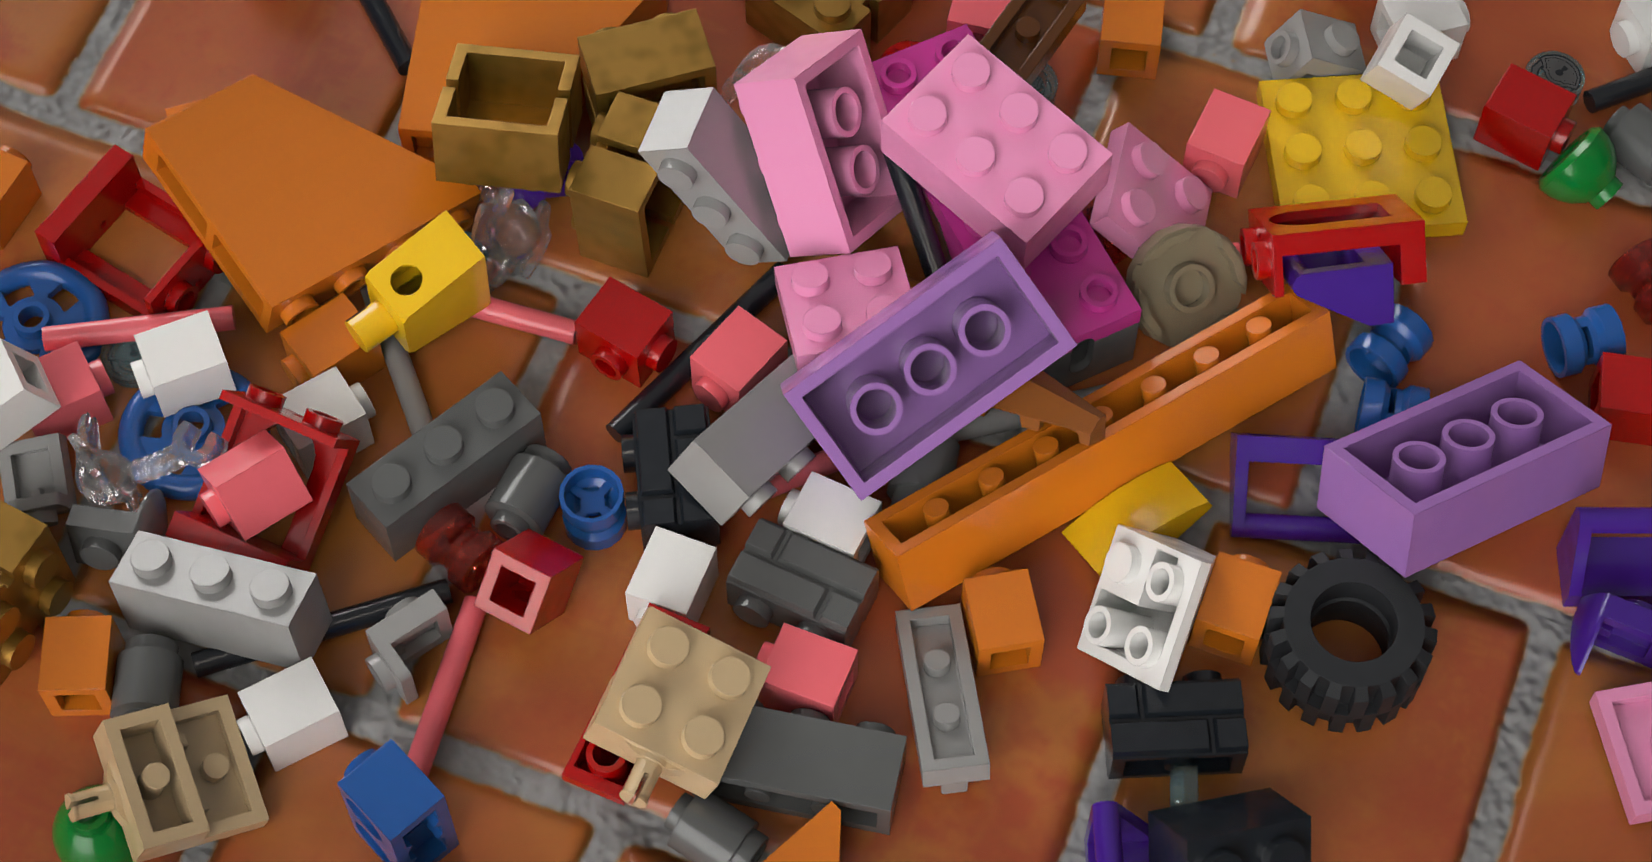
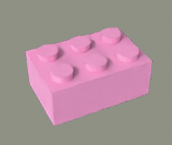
M862 29L801 35L734 84L739 107L745 118L758 157V165L764 175L777 215V222L783 233L790 257L851 254L902 211L883 152L881 151V122L888 113Z
M969 34L881 122V151L981 237H984L991 231L999 235L1023 269L1048 246L1108 182L1113 154Z

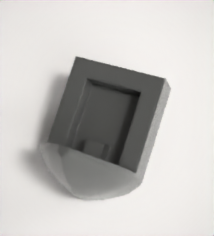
M156 488L150 490L141 501L137 512L73 504L65 526L76 563L87 564L99 570H112L117 568L138 530L166 537L168 516L163 492Z

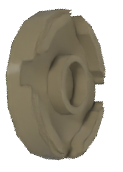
M1177 223L1156 231L1138 248L1127 269L1126 284L1142 309L1139 329L1148 337L1166 346L1174 347L1238 311L1237 307L1240 303L1241 293L1246 295L1248 278L1242 255L1229 238L1200 224Z

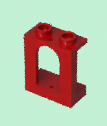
M115 144L34 231L46 260L56 261L77 270L104 293L106 300L132 316L191 310L196 303L201 289L215 274L223 273L169 194L142 178L134 156ZM125 210H128L188 247L152 289L89 251Z
M1396 194L1248 209L1249 228L1240 229L1239 244L1244 266L1251 265L1255 279L1261 280L1275 298L1285 297L1283 256L1380 247L1393 262V277L1401 285L1427 282L1425 220Z
M250 383L247 392L222 389L219 399L233 404V408L213 459L264 429L270 431L277 425L286 427L311 438L314 443L316 454L314 466L306 484V488L313 501L296 510L282 546L257 535L244 541L229 524L219 529L212 520L199 497L200 494L208 490L203 481L192 511H174L165 535L173 539L309 572L360 440L340 432L344 422L334 416L311 408H306L304 416L284 408L287 397L263 386Z

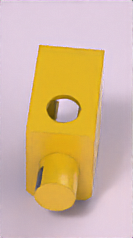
M445 210L369 270L365 280L370 304L346 320L345 326L356 343L366 353L392 335L407 352H415L491 304L486 258L448 211Z

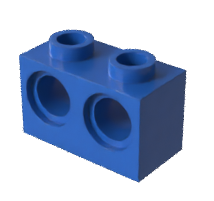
M392 739L387 741L378 750L372 748L359 754L347 766L344 777L337 782L355 831L383 862H439L459 845L445 796Z

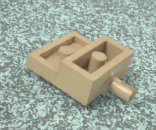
M649 605L637 626L617 671L606 687L583 739L634 764L623 790L619 793L620 798L628 803L635 795L640 781H642V785L632 804L634 807H647L648 800L659 777L706 799L720 783L771 666Z
M228 694L170 709L169 703L102 720L93 735V739L104 770L103 785L72 794L67 793L64 797L66 810L71 809L68 816L72 823L111 811L113 817L122 826L133 862L147 861L261 828L270 820Z

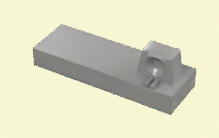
M960 603L917 608L913 611L910 609L895 611L896 632L923 788L940 786L942 794L968 791V782L990 780V759Z

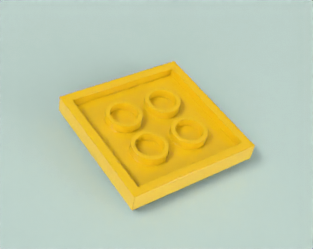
M1363 74L1259 81L1256 92L1257 103L1259 106L1271 110L1264 144L1275 206L1396 194L1425 220V237L1464 234L1468 221L1440 83H1438L1428 99L1413 110H1410L1361 81L1360 78Z

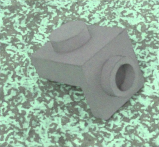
M1303 9L1298 10L1266 39L1264 44L1273 80L1302 78L1306 74L1318 77L1363 74L1366 69L1360 38L1354 23Z
M53 433L18 440L0 450V476L4 502L47 524L48 527L57 525L59 523L57 515L70 512L72 505L77 504L66 436L61 433Z
M434 589L418 598L413 596L399 601L387 612L383 620L365 630L372 651V655L365 659L368 669L385 693L395 688L407 705L419 697L413 677L406 665L449 639L453 630L447 607Z

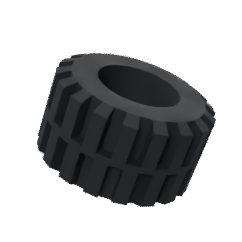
M1338 549L1333 560H1329L1325 552H1321L1310 557L1307 568L1298 563L1288 572L1286 582H1280L1261 635L1263 640L1259 650L1260 665H1268L1264 679L1269 689L1281 687L1282 692L1279 702L1288 711L1296 705L1304 710L1301 717L1302 721L1314 726L1317 718L1329 721L1328 731L1342 733L1346 723H1353L1356 732L1371 730L1376 717L1383 725L1395 719L1400 707L1406 709L1414 699L1433 658L1432 653L1437 644L1438 630L1431 628L1436 618L1432 603L1420 604L1425 593L1424 588L1418 580L1406 583L1403 580V576L1391 566L1387 568L1378 564L1380 558L1373 552L1367 551L1364 559H1358L1353 557V549ZM1331 620L1355 623L1367 630L1375 638L1382 655L1364 662H1351L1340 659L1330 654L1320 645L1314 636L1312 628L1320 623Z

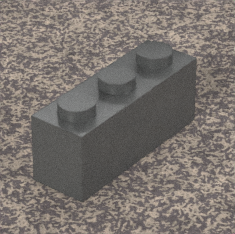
M502 371L498 372L346 483L357 519L396 562L493 490L516 454L524 453L527 446L531 444L547 447L541 413Z
M756 700L720 783L712 793L728 803L812 819L833 801L841 810L842 826L890 835L906 761L907 736L896 734L891 727L877 722L864 721L854 726L830 721L828 716L816 710L798 708L788 713L765 708L761 702Z

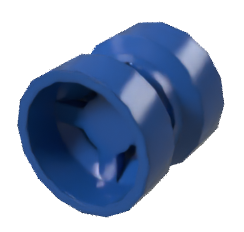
M1394 303V323L1372 325L1370 333L1363 332L1359 334L1347 347L1345 352L1346 360L1353 372L1361 380L1365 381L1366 376L1384 379L1390 387L1396 388L1407 376V364L1422 359L1432 347L1434 342L1433 334L1427 323L1417 313L1408 307Z
M1607 303L1585 309L1582 316L1573 318L1563 313L1547 317L1542 322V348L1549 368L1558 378L1582 373L1587 365L1594 364L1597 366L1603 352L1626 355V338L1622 322L1615 309Z
M1366 376L1359 400L1354 432L1429 400L1430 388L1410 385L1402 390L1390 387L1384 379Z
M589 464L578 467L566 475L560 485L559 501L563 513V524L568 538L575 545L585 550L599 551L613 546L622 538L627 528V512L624 504L625 495L620 478L612 470L602 465ZM597 515H600L599 517H596V518H588L589 516H597Z

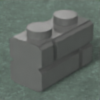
M761 518L756 523L746 541L744 550L740 552L728 574L726 581L727 603L733 606L734 613L740 619L750 625L765 628L770 622L782 628L783 623L851 647L862 622L865 621L879 592V569Z

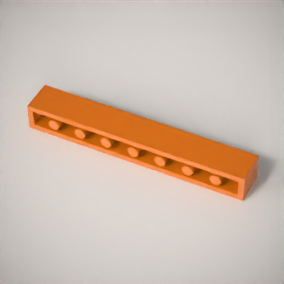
M1288 283L1284 284L1285 297L1275 298L1271 293H1268L1083 397L1082 399L1106 415L1104 439L1090 446L1079 443L1078 433L1068 428L1044 422L1043 427L1038 432L1026 429L864 520L876 567L879 569V576L906 606L913 611L963 582V579L971 578L979 571L992 566L1086 512L1100 500L1136 477L1167 462L1177 460L1337 368L1330 311L1325 307L1297 296Z

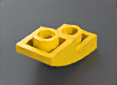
M1170 461L1116 489L1079 516L1061 533L1097 574L1101 576L1105 558L1118 524L1178 538L1213 506Z

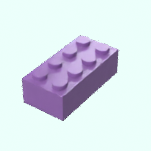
M991 231L787 378L780 386L784 397L862 501L1077 346V343L1003 239Z
M1519 360L1324 445L1317 508L1406 578L1600 487L1612 424Z

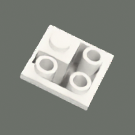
M1118 524L1105 558L1104 567L1089 612L1084 621L1077 649L1159 691L1169 692L1196 619L1216 556L1174 537Z

